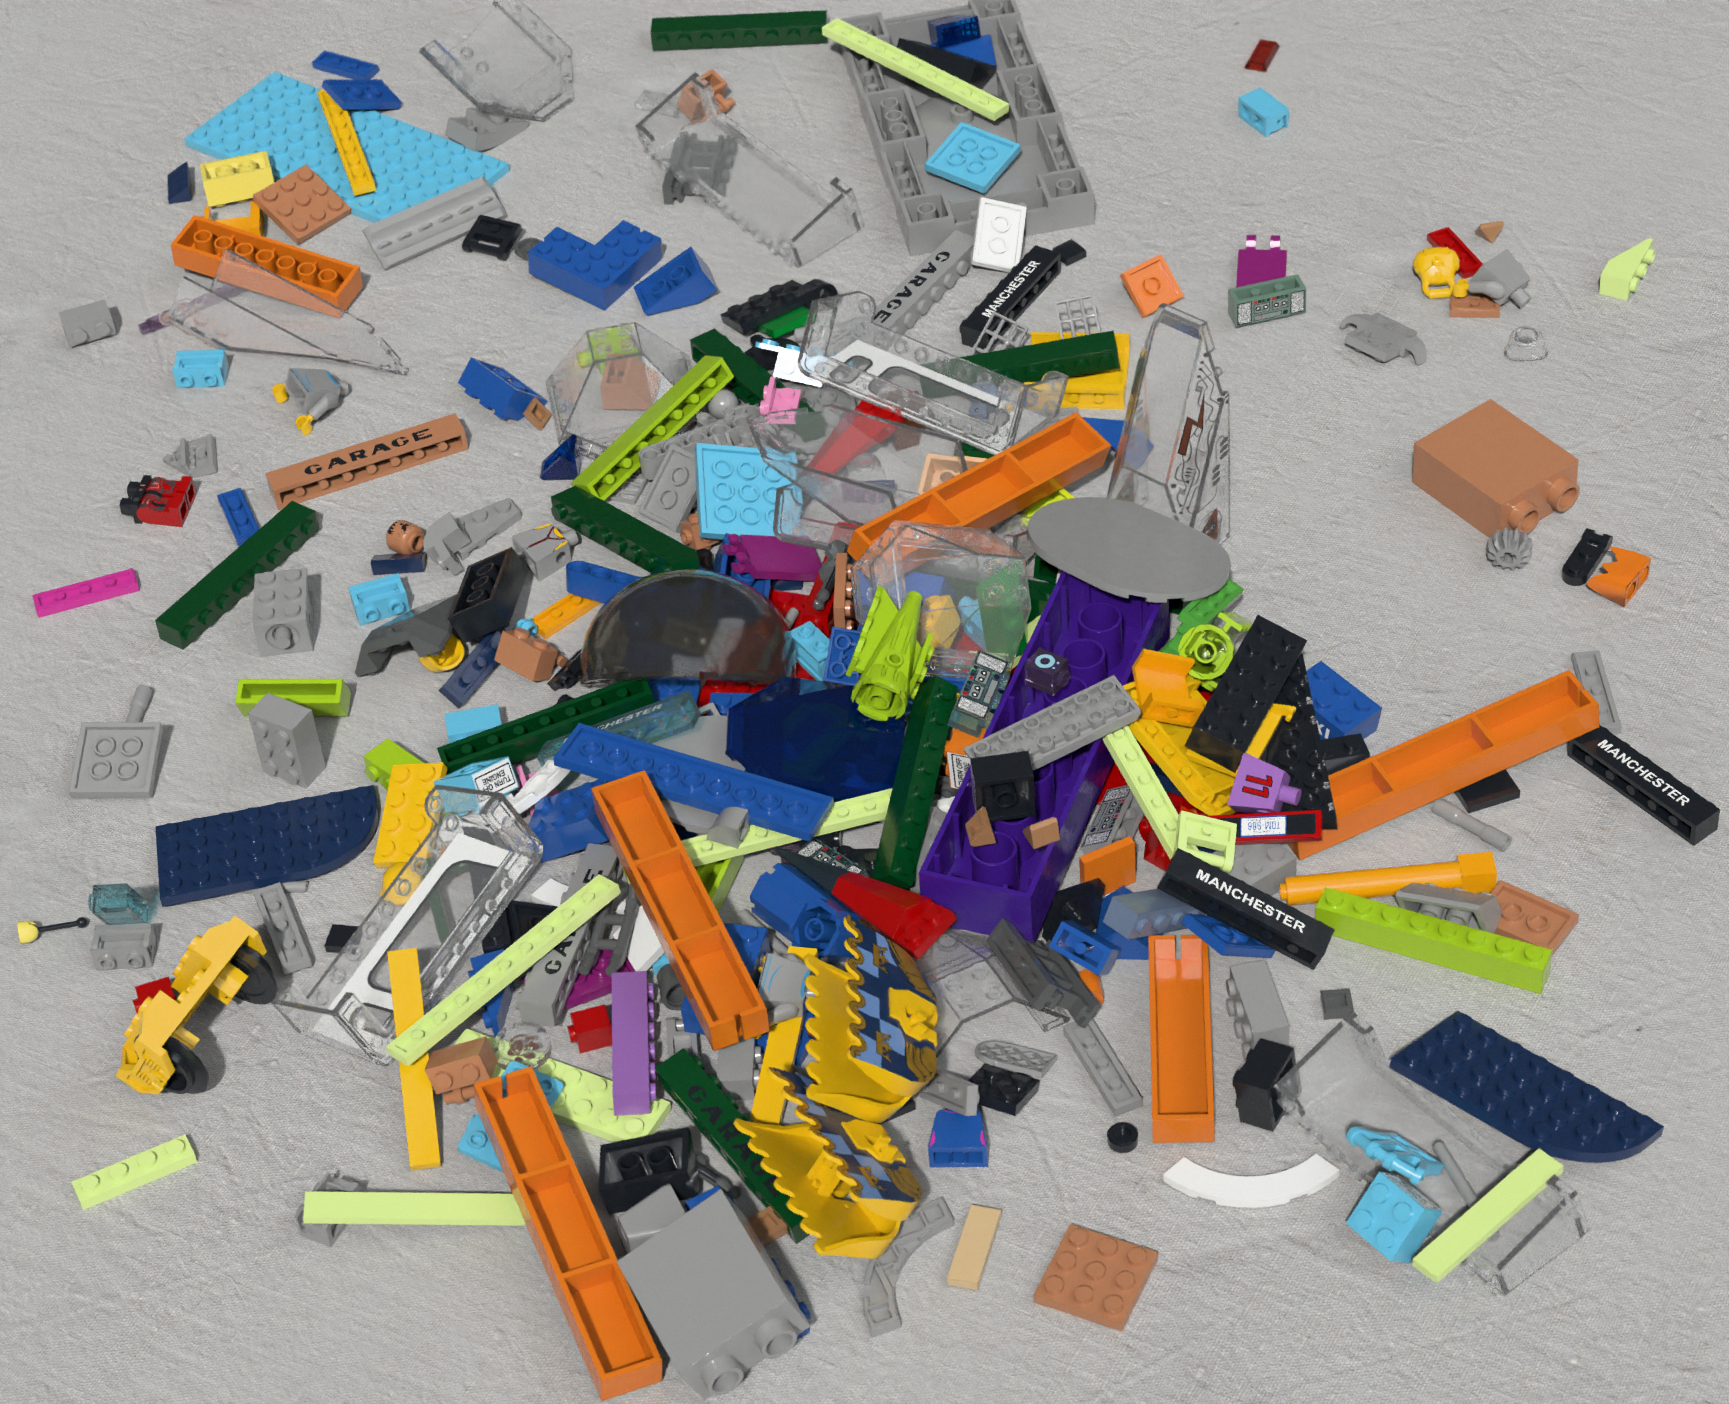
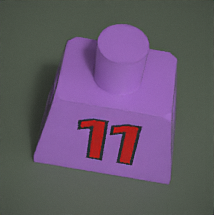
M1243 753L1227 805L1236 812H1280L1283 802L1295 806L1298 805L1301 798V789L1288 786L1290 776L1284 770Z

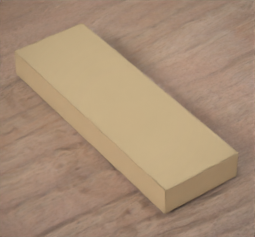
M971 1204L947 1276V1285L978 1291L1001 1221V1210Z

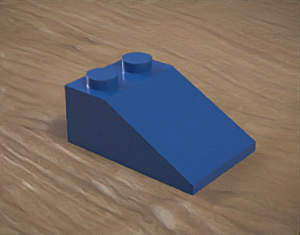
M692 247L683 251L634 286L636 295L646 315L698 304L718 290L706 263Z

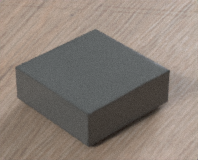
M1350 988L1320 991L1324 1020L1354 1018Z

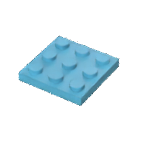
M961 122L927 160L925 171L985 194L1021 152V145Z

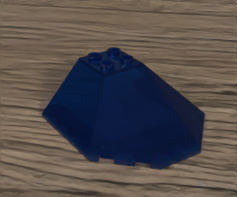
M783 676L728 709L725 754L732 761L737 760L745 768V772L833 797L834 802L893 788L905 735V713L898 719H895L896 716L888 717L887 721L874 720L863 715L858 710L859 705L855 700L852 702L851 693L853 685Z

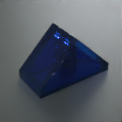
M572 434L542 461L540 479L574 480L580 474L581 459L576 435Z

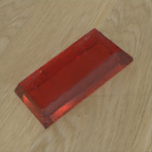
M1260 39L1244 69L1266 72L1280 45L1274 41Z

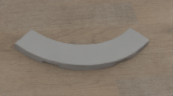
M942 1197L913 1210L907 1220L901 1222L898 1233L883 1256L870 1259L863 1281V1309L871 1338L901 1328V1321L895 1306V1290L902 1268L915 1250L924 1242L954 1226L953 1218Z

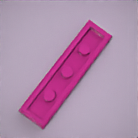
M131 568L32 596L38 618L140 590L134 569Z

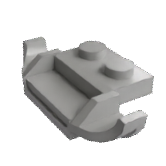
M1382 314L1349 315L1342 320L1339 326L1344 329L1351 324L1356 325V330L1346 334L1345 343L1352 346L1358 352H1364L1373 356L1377 361L1386 362L1397 356L1405 357L1412 352L1416 364L1421 365L1426 362V348L1423 341L1416 336L1417 331Z

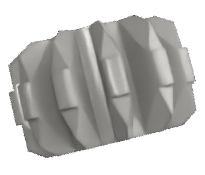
M1505 527L1503 531L1496 529L1494 535H1490V539H1488V559L1492 560L1494 566L1501 565L1502 570L1509 567L1514 571L1516 566L1524 568V565L1532 557V539L1528 538L1527 532H1519L1518 528L1510 530L1508 527Z

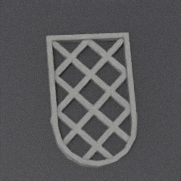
M985 1041L976 1045L975 1048L976 1058L983 1063L1042 1078L1057 1061L1056 1054L1003 1041ZM1013 1050L1015 1053H1007L1006 1051ZM993 1052H1001L1002 1054L995 1055ZM1033 1055L1035 1058H1027L1026 1056ZM1012 1057H1020L1021 1059L1014 1060ZM1000 1058H1007L1008 1060L1001 1061ZM1032 1062H1040L1041 1064L1034 1065ZM1020 1063H1027L1028 1065H1027V1066H1021V1065H1019V1064H1020Z

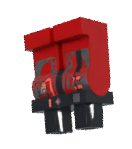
M144 475L141 482L130 481L127 486L128 498L121 499L120 510L122 515H132L134 522L137 524L145 522L148 524L183 527L196 497L192 476H182L180 481H172L162 477L152 478L151 475Z

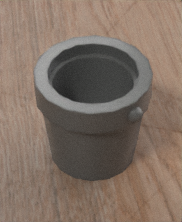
M666 964L657 973V982L660 989L659 1002L663 1003L670 1010L679 1011L681 1010L685 993L671 964Z

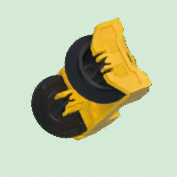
M235 915L229 922L209 928L203 937L197 934L187 948L188 950L172 973L176 978L171 987L181 993L176 1001L161 990L154 999L148 996L138 1009L139 1012L131 1021V1025L124 1033L127 1040L122 1047L120 1069L115 1076L138 1093L159 1095L165 1089L176 1094H197L207 1088L209 1084L208 1072L202 1061L193 1052L200 1039L183 1027L209 993L226 1006L234 997L259 1005L268 1004L275 999L278 988L273 971L268 962L263 958L267 951L259 932Z

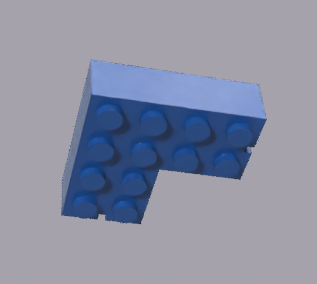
M622 220L595 245L556 227L544 237V242L540 241L528 251L529 274L604 311L662 260L661 238L645 230L640 232L639 227L625 220Z

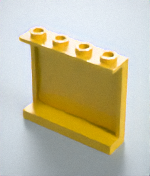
M1031 332V345L1061 340L1060 332ZM1063 332L1064 339L1072 338V333ZM1076 333V336L1086 335L1085 333ZM1114 333L1120 368L1043 382H1024L1025 408H1069L1077 406V409H1124L1130 358V334Z

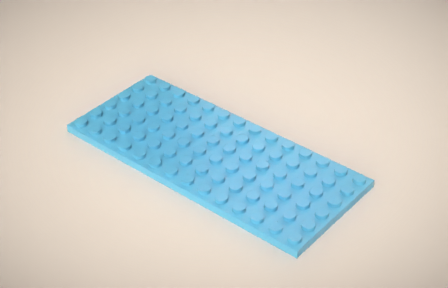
M277 72L270 74L184 138L186 146L220 160L267 151L274 182L307 164L351 207V214L372 223L479 177H485L489 185L492 186L510 171L509 163L478 151H472L461 144L372 109H347L376 187V191L354 196L318 100L317 91L321 89Z

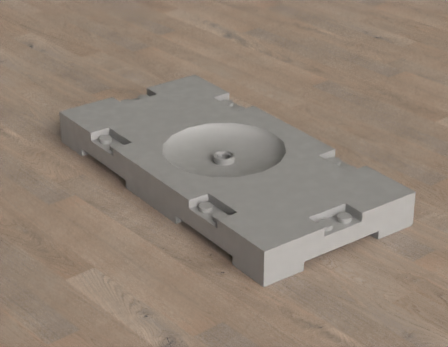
M968 0V5L887 19H883L881 12L840 19L894 47H897L899 38L929 45L991 35L997 69L994 70L980 89L1009 103V112L995 121L840 44V50L852 86H855L861 112L887 189L889 188L896 207V216L910 257L934 252L955 230L974 236L978 203L981 197L1027 207L1024 225L1026 236L1095 224L1093 190L1083 166L1080 167L1063 126L1061 112L1041 63L1037 62L1021 23V14L1015 0ZM969 17V22H965V18ZM954 24H958V29H954ZM960 24H964V29H960ZM971 30V35H967V31ZM961 122L1021 145V152L985 194L925 171L927 160Z

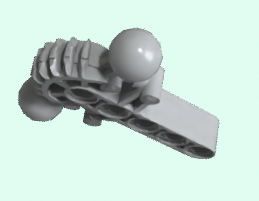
M721 389L708 401L707 405L710 415L714 418H709L708 413L701 412L696 416L697 429L646 446L639 451L638 456L642 477L648 480L654 479L671 443L694 454L696 443L779 450L778 446L773 442L777 439L778 427L765 426V416L760 415L758 403L750 405L748 402L746 405H739L738 399L733 392Z

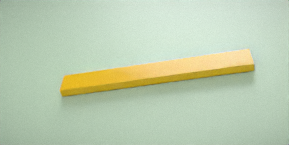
M325 90L317 91L318 100L353 195L376 191L373 177L347 109H341Z
M789 946L787 954H794L802 962H804V956L807 953L812 954L816 958L819 955L816 948ZM805 1008L802 1017H795L770 1027L750 1115L754 1123L781 1126L787 1100L781 1094L785 1085L772 1079L768 1075L767 1070L769 1067H774L793 1073L807 1008Z
M417 948L387 951L396 1038L424 1016ZM428 1051L409 1066L399 1061L411 1171L441 1167L433 1089L425 1072L429 1061Z

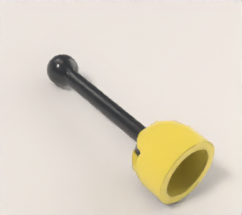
M79 917L76 921L38 927L32 921L17 922L20 944L34 941L40 932L76 926L85 928L88 923L87 919Z

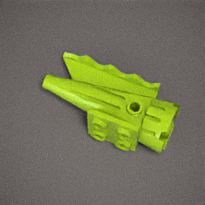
M877 586L845 675L851 677L853 671L861 673L853 687L851 699L852 702L855 700L859 705L858 710L871 719L887 721L888 717L896 716L895 719L902 717L907 708L908 699L914 700L920 685L916 682L922 683L928 667H926L924 661L929 663L935 647L930 646L934 634L928 632L922 647L916 640L923 600L922 595L916 591L908 592L900 609L897 610L884 587Z
M1220 612L1217 617L1226 622L1223 628L1216 625L1195 626L1189 629L1179 642L1178 656L1194 658L1195 661L1188 674L1196 679H1200L1202 682L1200 685L1211 692L1217 687L1221 680L1219 676L1225 673L1237 652V648L1233 643L1243 631H1249L1252 625L1249 619L1235 612Z

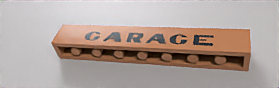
M456 413L265 474L270 493L279 510L291 501L297 503L308 501L468 450L465 430Z

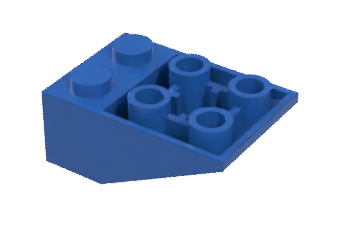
M832 627L823 681L855 686L861 673L853 671L851 677L845 674L861 631Z

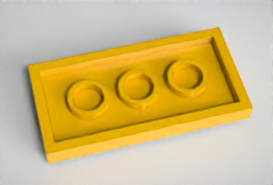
M443 762L392 766L373 864L377 868H389L397 863H410L420 867L419 860L430 857L441 804L433 781L446 775L447 767Z

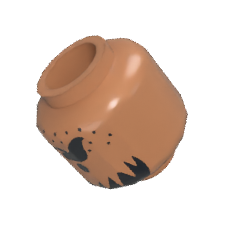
M398 520L388 528L386 542L390 550L406 555L418 553L423 548L424 533L418 525L405 520Z

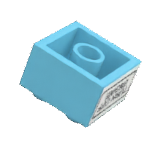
M509 756L470 763L433 781L444 813L456 811L457 814H463L473 808L475 811L484 810L491 806V801L504 800L509 792L519 788Z
M1379 1171L1346 1224L1390 1261L1410 1263L1443 1211L1398 1174Z

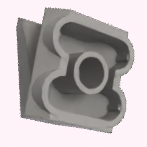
M670 1184L660 1187L617 1217L619 1225L616 1226V1230L627 1254L685 1214Z

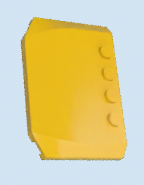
M1187 674L1185 678L1189 698L1203 701L1205 707L1207 701L1197 690L1202 682L1198 678L1196 679ZM1135 682L1123 685L1124 689L1139 707ZM1141 714L1136 721L1128 724L1134 737L1191 805L1209 816L1236 813L1227 805L1236 777L1192 762L1185 756L1188 750L1185 744L1193 727L1143 719Z

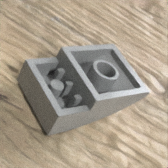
M500 105L467 108L465 117L448 118L445 135L472 151H482L501 145L518 135L529 126V121Z

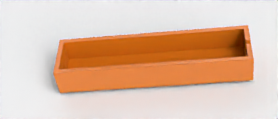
M1175 935L1148 936L1153 1143L1214 1142L1208 944L1197 935H1181V959H1175Z

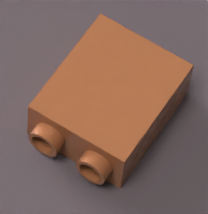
M1490 399L1414 443L1412 483L1488 538H1490V535H1494L1496 529L1503 531L1505 527H1508L1510 530L1518 528L1519 532H1527L1528 534L1541 519L1556 510L1560 512L1566 511L1576 502L1580 492V488L1577 485L1579 459Z

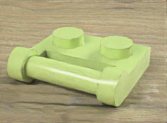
M1181 810L1178 816L1173 855L1177 848H1180L1208 864L1220 867V870L1230 873L1234 863L1237 824ZM1187 843L1222 851L1223 856L1187 848Z

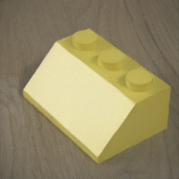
M267 151L199 164L209 207H222L227 203L235 201L239 203L246 202L253 198V194L274 183Z

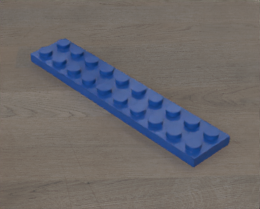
M578 723L553 757L554 766L608 782L645 770L658 797L718 815L723 809L728 807L744 808L749 812V824L809 842L834 806L833 797L582 723Z

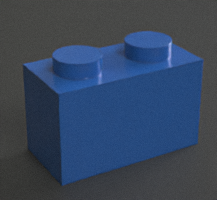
M1073 920L1061 922L1049 945L1051 949L1098 976L1106 975L1110 972L1122 949Z

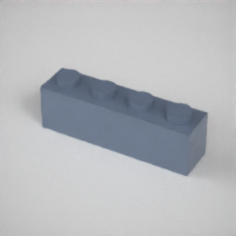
M1151 889L1113 896L1103 922L1130 940L1187 929L1181 923L1185 914L1205 915V913L1159 889Z

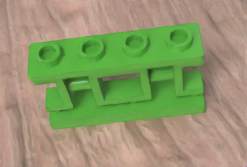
M1228 578L1226 584L1217 592L1190 602L1177 617L1182 622L1176 629L1177 633L1158 652L1179 655L1178 646L1182 636L1195 626H1215L1218 614L1220 612L1223 613L1240 597L1244 589Z

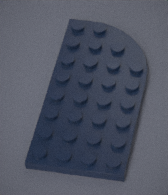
M374 785L155 826L159 893L162 907L263 888L279 882L286 883L322 875L345 864L367 845L376 830L378 805Z
M1459 1011L1393 1056L1389 1066L1390 1069L1524 1146L1535 1151L1541 1149L1549 1156L1564 1160L1606 1163L1627 1159L1649 1147L1662 1136L1664 1129L1663 1125L1657 1123L1651 1117L1641 1114L1627 1106L1624 1102L1616 1100L1600 1091L1596 1086L1582 1081L1571 1072L1557 1067L1546 1058L1532 1053L1519 1043L1509 1040L1494 1029L1484 1026L1469 1015Z

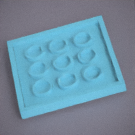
M696 443L694 455L699 538L723 540L726 533L737 534L738 536L744 534L802 538L797 457L795 451Z

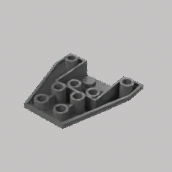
M457 594L416 607L372 630L361 646L355 670L357 677L378 673L383 667L382 664L396 645H405L410 642L419 657L429 654L435 656L445 649L444 645L452 633L453 626L448 617Z

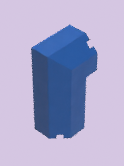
M777 863L773 866L775 869L773 873L765 872L759 877L750 894V901L755 906L751 907L753 914L790 940L792 946L818 949V959L823 962L836 964L845 962L849 958L856 959L844 945V941L848 937L855 938V936L846 929L843 918L850 915L859 921V916L792 865Z

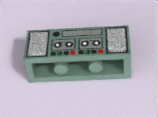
M1298 274L1228 289V313L1236 327L1306 312V287Z

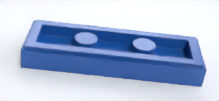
M325 50L312 61L313 69L354 80H371L379 72L378 65Z
M237 488L218 494L217 498L238 546H241L259 530V527L242 489Z

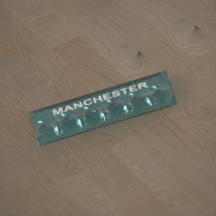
M688 690L591 726L651 744L693 729L701 713ZM571 733L544 743L537 755V759L542 767L548 760L554 759L553 757Z

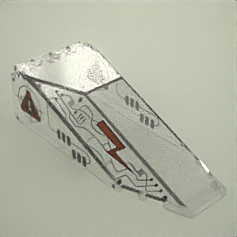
M1162 303L1158 306L1137 362L1106 498L1136 503L1172 520L1182 522L1208 535L1221 545L1230 537L1229 391H1222L1218 377L1223 372L1221 367H1215L1211 356L1215 346L1207 321Z

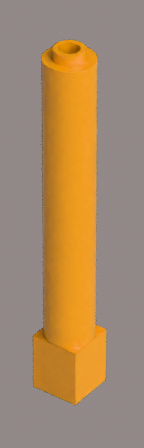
M1492 852L1457 855V861L1284 877V883H1279V894L1281 901L1286 900V904L1292 906L1318 903L1325 887L1364 898L1395 896L1398 890L1413 882L1420 884L1432 883L1438 887L1449 889L1456 887L1473 893H1491L1497 884V869Z

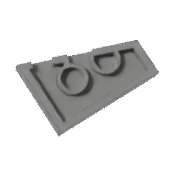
M510 498L500 500L456 519L462 525L471 541L456 552L462 561L469 557L471 550L476 547L480 549L486 545V540L489 537L500 535L521 519L520 511Z

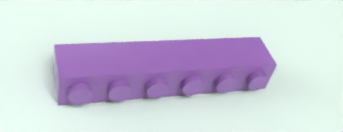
M647 971L612 973V1082L614 1116L651 1114L650 1101H656L655 1083H650V1081L656 1080L655 1062L649 1063V1060H655V1043L649 1042V1040H655L654 1022H649V1020H654V1002H648L649 1000H654L653 983H647Z

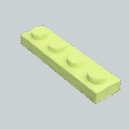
M182 1135L74 1180L72 1185L82 1209L85 1210L197 1163V1159L186 1135Z

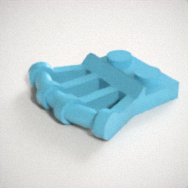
M1354 1126L1347 1132L1346 1140L1351 1145L1359 1146L1364 1150L1366 1157L1371 1160L1377 1159L1383 1163V1168L1390 1172L1394 1170L1411 1179L1410 1183L1416 1186L1419 1180L1423 1181L1427 1175L1439 1176L1444 1167L1443 1163L1396 1133L1376 1132L1359 1126Z

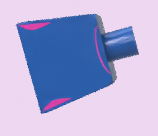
M939 1110L936 1112L928 1143L930 1168L988 1167L987 1143L979 1110H977L976 1116H964L952 1110Z

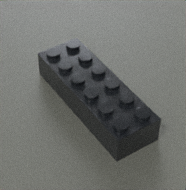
M1257 615L1196 721L1185 747L1235 773L1240 765L1243 753L1248 751L1308 640Z

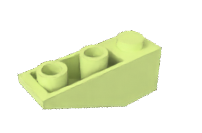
M1648 238L1608 261L1601 273L1599 294L1628 301L1632 292L1637 291L1640 278L1645 277L1648 264H1652L1656 251L1652 249L1653 239Z

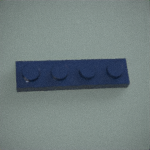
M507 627V628H505V629L502 630V631H507V630H511V629H510L509 627ZM495 630L488 633L438 690L457 708L464 704L498 664L494 658L502 631L497 632Z

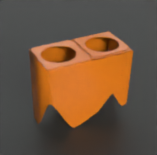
M1609 546L1610 550L1615 553L1617 562L1603 563L1602 566L1608 573L1595 575L1587 581V585L1606 599L1625 607L1648 579L1651 558L1634 551Z

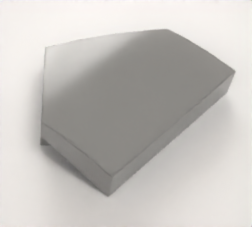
M212 434L188 443L184 438H181L179 440L180 446L172 452V455L166 454L162 459L164 463L188 476H192V478L217 472L215 439Z

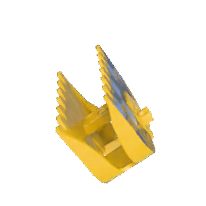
M847 915L843 918L844 926L855 938L848 937L844 941V945L856 958H849L845 961V968L849 973L819 960L810 953L804 956L805 965L816 975H809L805 978L806 987L816 995V997H808L805 1000V1006L817 1018H809L805 1022L808 1032L817 1039V1041L811 1039L805 1045L807 1052L817 1060V1062H809L806 1065V1071L818 1083V1085L811 1084L807 1087L806 1096L808 1099L833 1107L867 1122L881 1123L897 1112L936 1073L935 1046H937V1032L933 1031L938 1018L936 995L922 970L904 949L852 916Z
M769 1067L767 1070L768 1075L775 1081L785 1085L781 1094L787 1100L799 1105L794 1111L795 1115L808 1123L778 1126L748 1122L736 1118L733 1123L740 1132L752 1137L747 1143L748 1147L753 1152L765 1157L760 1165L765 1171L778 1177L773 1183L774 1187L779 1192L791 1197L786 1203L787 1207L792 1212L805 1218L799 1225L803 1231L818 1238L813 1244L818 1254L867 1259L883 1256L898 1233L901 1221L907 1220L922 1196L920 1184L904 1164L905 1158L897 1146L888 1144L892 1139L888 1136L885 1128L879 1123L867 1122L833 1107L808 1099L806 1096L807 1087L811 1084L818 1085L814 1079ZM849 1193L855 1202L835 1199L834 1197L845 1198Z

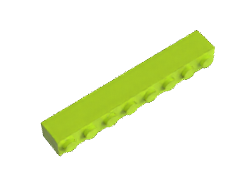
M705 355L570 483L572 487L576 485L605 501L640 467L638 453L642 448L671 438L734 378L722 357Z
M1325 887L1316 905L1315 919L1335 929L1332 935L1335 937L1538 994H1542L1550 975L1552 950L1327 887Z

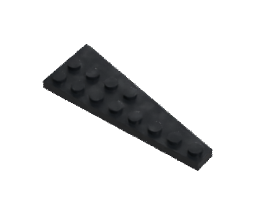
M1301 653L1274 704L1294 706L1296 711L1289 722L1285 720L1286 716H1283L1260 760L1284 770L1290 776L1288 786L1301 789V798L1298 805L1295 806L1283 802L1280 812L1321 810L1323 813V830L1338 829L1303 653Z

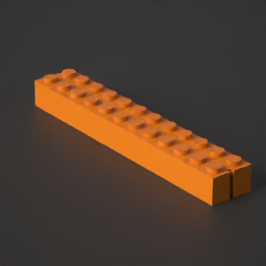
M1075 412L855 529L847 552L862 567L867 565L866 571L883 587L1103 466L1112 445Z
M1567 670L1333 773L1328 778L1338 829L1323 830V841L1286 843L1297 858L1302 860L1600 727L1599 703L1586 688L1583 689L1582 684L1573 673Z
M644 770L591 788L595 812L712 1050L716 1051L739 1042L738 1037L743 1036L744 1040L769 1032L767 1008L646 771Z
M532 1066L506 1074L507 1097L505 1098L502 1096V1079L500 1076L475 1083V1107L601 1402L661 1382L662 1359L628 1282L617 1264V1257Z

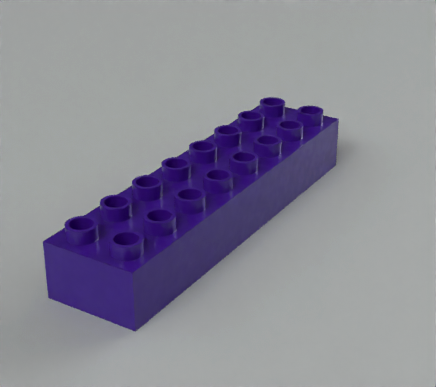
M1062 571L983 738L1113 675L1122 686L1134 682L1132 665L1142 650L1147 649L1158 652L1165 646L1168 639L1169 599H1167V603L1146 602V597L1129 595V599L1096 588ZM1048 654L1054 657L1055 663L1051 667L1041 668L1036 665V658L1040 655ZM1048 658L1040 660V663L1044 665L1050 662ZM1102 738L1034 770L1036 816L991 822L996 840L994 844L973 847L969 842L965 824L976 813L972 795L971 765L969 766L919 871L920 895L931 898L933 903L953 911L957 920L950 928L989 936L1000 920L1004 918L1012 922L1023 939L1032 943L1035 942L1114 762ZM1052 817L1056 818L1060 840L1033 849L1023 834L1024 828Z

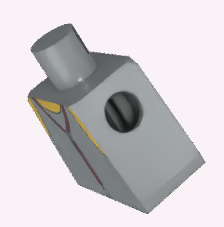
M546 524L512 536L514 551L524 566L539 582L567 565L571 561L569 547L579 542L577 534L573 529L560 533L552 524Z

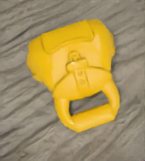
M1448 247L1424 248V250L1418 252L1412 266L1421 279L1423 293L1429 299L1450 298V295H1453V286L1456 284L1454 280L1455 274L1460 267V259L1456 252ZM1449 285L1450 287L1442 289H1428L1429 286Z

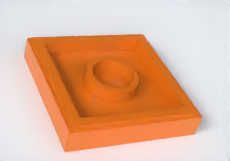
M1162 254L1119 275L1142 318L1184 297Z
M1129 836L1080 856V884L1099 878L1105 885L1104 896L1121 886L1125 887L1135 883V842Z

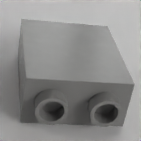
M722 1189L617 1261L678 1374L704 1400L711 1395H723L734 1390L743 1380L744 1372L766 1357L776 1358L787 1353L795 1345L797 1335L810 1327L806 1317L746 1216Z

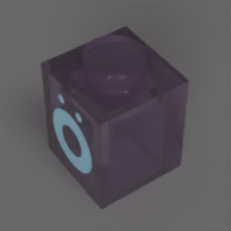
M1039 647L1024 664L1025 685L1055 696L1069 682L1068 659Z

